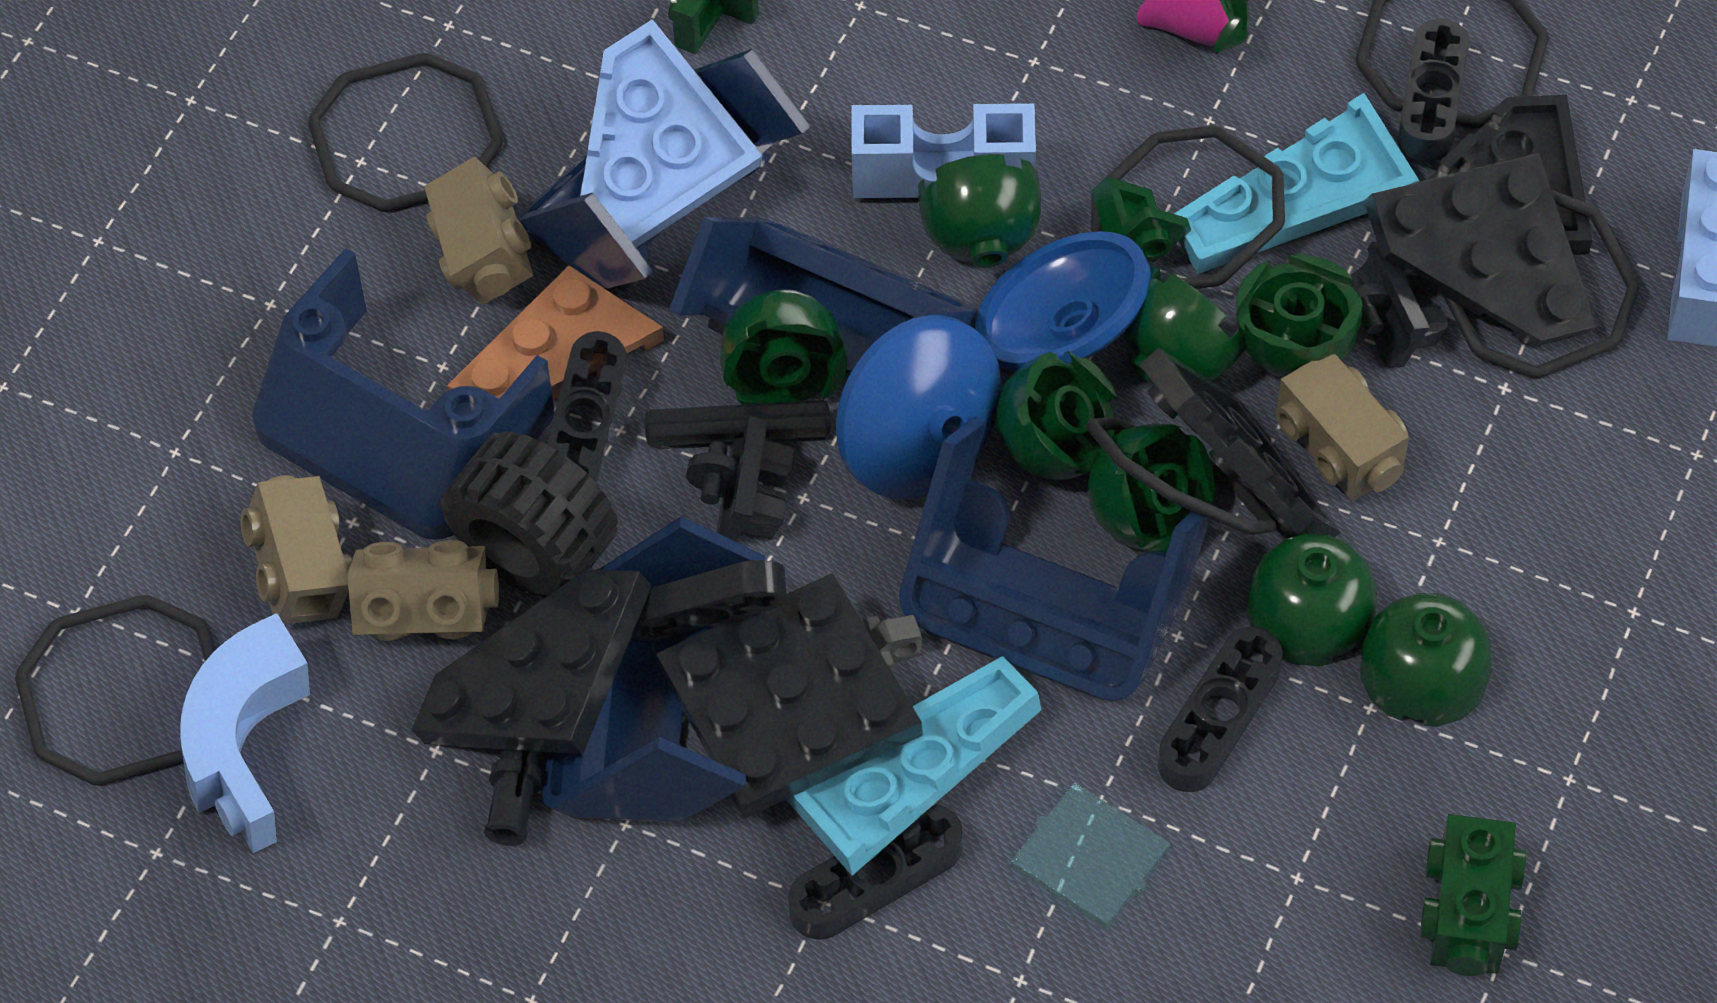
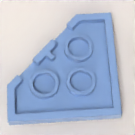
M653 19L604 50L580 194L582 196L593 192L637 248L761 165L763 156Z

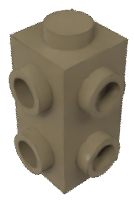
M474 156L424 186L431 211L426 214L427 222L435 237L440 241L444 254L439 259L440 268L454 289L460 290L463 288L480 304L484 305L533 276L526 252L531 248V241L525 228L515 216L513 205L518 202L516 192L502 172L498 171L493 174Z
M1333 354L1320 361H1311L1281 378L1276 409L1277 421L1288 438L1293 441L1299 440L1314 457L1319 473L1329 484H1337L1353 502L1372 490L1381 492L1389 488L1400 478L1404 471L1409 441L1407 429L1395 412L1385 410L1371 395L1364 377L1357 369L1351 366L1347 367L1336 354Z
M282 475L264 482H258L249 507L243 509L241 513V532L244 543L247 547H254L258 561L256 570L258 594L263 602L269 601L272 614L277 613L283 624L336 619L349 592L347 574L352 559L349 554H342L337 537L339 531L337 507L333 500H326L320 476L295 478L290 475Z
M458 540L439 541L430 545L429 548H402L400 544L394 542L374 543L364 549L355 551L347 574L353 635L371 634L377 640H397L407 636L409 633H436L437 636L445 639L463 638L473 632H482L488 609L497 608L499 603L497 569L486 568L485 546L467 547L466 543Z

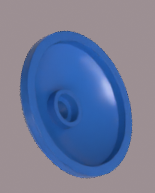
M1086 232L1056 240L1025 256L996 281L980 305L976 317L975 330L990 344L998 365L1004 369L1017 371L1028 361L1051 351L1053 354H1057V358L1065 364L1072 363L1069 353H1064L1066 351H1070L1079 358L1088 359L1115 341L1136 318L1147 296L1151 277L1149 263L1140 247L1133 240L1118 233Z
M929 315L913 318L895 326L866 350L853 368L844 386L836 419V436L839 452L844 465L854 479L874 493L886 498L913 499L928 495L943 440L974 417L987 421L978 454L981 452L993 429L996 420L995 410L1001 393L998 361L987 340L977 330L960 320L942 315Z

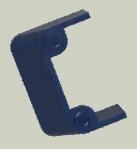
M752 49L694 70L763 155L761 165L742 177V179L752 175L768 162L770 155L766 150L773 143L803 134L810 127ZM586 154L519 215L518 220L532 239L604 289L616 286L619 291H623L638 280L645 279L653 272V269L646 262V259L651 254L647 246L664 230L636 248L593 192L580 196L586 165Z
M754 217L703 218L668 310L679 316L702 314L709 317L707 327L719 334H723L726 324L738 306L753 296L772 290H795L811 295L833 314L845 343L848 358L846 370L851 372L862 355L877 339L905 321L921 316L942 315L955 318L970 326L976 311L973 307L958 299L791 227L768 219Z
M345 248L283 318L253 408L252 416L257 437L268 449L311 474L320 476V479L416 535L432 540L450 537L454 533L448 527L443 517L445 514L440 506V501L443 498L442 495L491 434L495 432L501 434L502 431H510L518 435L524 434L537 439L552 422L555 411L548 361L536 355L500 399L477 387L460 386L445 392L428 411L424 410L331 357L342 345L346 334L367 312L356 254Z
M974 417L943 440L899 592L900 606L904 615H914L918 627L995 658L1003 656L1013 665L1098 698L1115 701L1128 697L1146 678L1185 598L1210 518L1191 511L1174 528L1167 554L1159 551H1149L1138 555L1124 570L1119 587L1003 544L1009 525V510L1005 500L993 488L970 480L987 423L986 420Z
M681 516L598 570L640 571L652 585V588L739 562L765 560V555ZM717 625L662 640L643 641L630 639L584 754L547 752L542 796L544 804L548 808L575 818L682 822L745 787L746 774L680 746L683 709L662 674L656 653Z

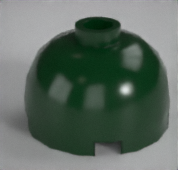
M986 154L968 156L945 163L936 168V181L927 187L923 178L918 184L920 213L927 235L943 253L955 259L972 262L974 266L980 268H990L1003 264L1008 259V256L1019 251L1034 236L1040 221L1041 189L1038 172L1029 161L1021 158L1022 169L1015 166H1006L1004 155Z
M1297 254L1289 255V262L1287 264H1278L1269 268L1268 260L1257 265L1241 282L1236 296L1235 314L1238 330L1245 337L1246 352L1260 368L1274 376L1283 378L1311 361H1320L1333 354H1336L1343 361L1353 349L1362 320L1363 305L1361 295L1358 296L1353 289V279L1345 269L1324 258Z
M1157 267L1151 270L1147 296L1140 311L1130 326L1123 332L1126 344L1135 354L1129 364L1141 377L1152 385L1154 383L1140 364L1158 348L1213 382L1229 369L1245 351V337L1238 330L1230 339L1219 327L1227 316L1198 290L1172 273L1164 282H1161L1160 268Z
M772 290L753 296L738 306L723 330L720 353L722 375L726 386L728 387L729 385L735 390L736 398L741 404L802 401L815 396L819 392H821V398L824 400L834 393L845 378L848 358L845 343L833 314L811 295L795 290Z
M1052 351L1025 363L1004 384L995 410L998 435L1004 450L1016 465L1033 476L1057 481L1090 473L1091 466L1102 447L1087 430V422L1090 419L1113 418V410L1109 401L1117 398L1112 384L1099 367L1087 358H1079L1070 351L1064 352L1069 354L1072 360L1070 364H1065L1058 359L1057 354H1053ZM1115 430L1105 431L1111 439L1119 433Z
M1153 423L1122 430L1112 438L1127 458L1168 485L1198 500L1213 503L1215 493L1213 464L1203 442L1195 435H1186L1179 429L1181 427L1173 424ZM1100 448L1091 466L1088 483L1090 507L1098 524L1120 544L1148 552L1159 551L1167 553L1174 528L1191 510L1169 501L1120 469L1106 452Z
M1307 533L1291 537L1266 552L1256 567L1249 585L1247 618L1250 626L1253 623L1254 627L1266 629L1273 636L1277 637L1282 646V659L1297 665L1320 667L1332 664L1335 656L1343 655L1351 649L1353 654L1362 648L1363 641L1376 616V582L1368 563L1348 543L1330 535Z
M1416 593L1393 601L1376 615L1361 649L1360 679L1370 700L1392 718L1402 721L1403 715L1412 719L1425 720L1424 726L1439 727L1463 719L1480 704L1492 672L1491 639L1481 619L1461 601L1441 593Z

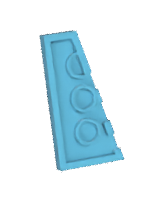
M1364 93L1348 102L1347 111L1331 121L1323 118L1306 129L1305 137L1284 151L1276 148L1264 156L1279 166L1284 174L1285 223L1282 229L1258 252L1366 214L1367 210L1364 200L1372 193L1419 182V179ZM1259 167L1241 178L1232 176L1174 213L1189 220L1191 231L1179 243L1197 274L1228 264L1273 221L1272 176Z
M1003 656L914 705L913 708L922 721V736L786 799L852 876L1041 711L1038 692Z

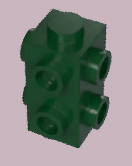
M1448 814L1443 838H1430L1426 878L1438 879L1436 899L1425 897L1420 928V938L1432 939L1430 965L1447 967L1451 972L1463 976H1478L1485 972L1498 974L1505 949L1517 950L1521 927V910L1509 908L1511 889H1522L1526 850L1514 848L1515 822Z

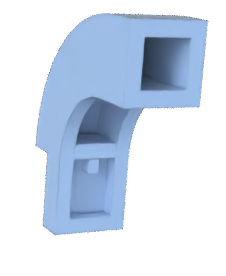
M277 613L238 632L210 655L199 669L189 687L182 708L180 722V739L186 781L191 799L198 813L216 806L219 817L228 833L234 836L241 832L252 853L276 843L277 838L274 810L240 754L243 743L254 726L266 716L310 695L308 663Z

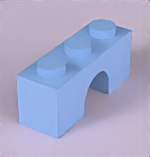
M1034 103L973 104V119L971 123L963 130L951 134H933L919 128L913 121L912 105H852L853 198H918V184L923 178L928 187L929 184L937 180L936 168L945 163L968 156L1000 154L1004 155L1006 166H1015L1022 169L1021 158L1029 161L1035 167Z
M1693 149L1682 191L1677 241L1682 242L1677 274L1672 289L1667 340L1717 347V152Z

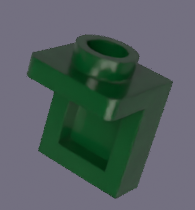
M671 0L668 17L673 21L675 47L696 55L722 14L753 24L759 15L758 0Z
M1106 177L1092 189L1102 230L1104 232L1118 233L1133 240L1140 247L1148 261L1155 262L1158 258L1166 255L1177 242L1191 231L1188 218L1157 209L1152 189L1111 177Z

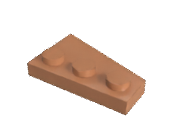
M568 266L447 385V389L449 391L460 386H473L500 399L536 355H539L548 361L552 397L555 400L559 398L571 348L579 337L593 331L612 334L620 340L627 354L640 346L647 351L664 342L663 327L571 266ZM602 353L594 354L593 359L588 361L589 374L593 372L596 377L600 376L602 368L606 365V355Z

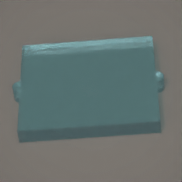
M1074 783L1047 817L1039 816L1037 818L1036 831L1011 860V868L1107 930L1134 895L1140 896L1144 894L1146 879L1169 852L1171 844L1080 785Z

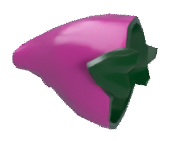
M1145 0L1138 9L1137 22L1144 27L1157 28L1193 42L1211 46L1216 54L1246 41L1249 35L1250 22L1248 0Z

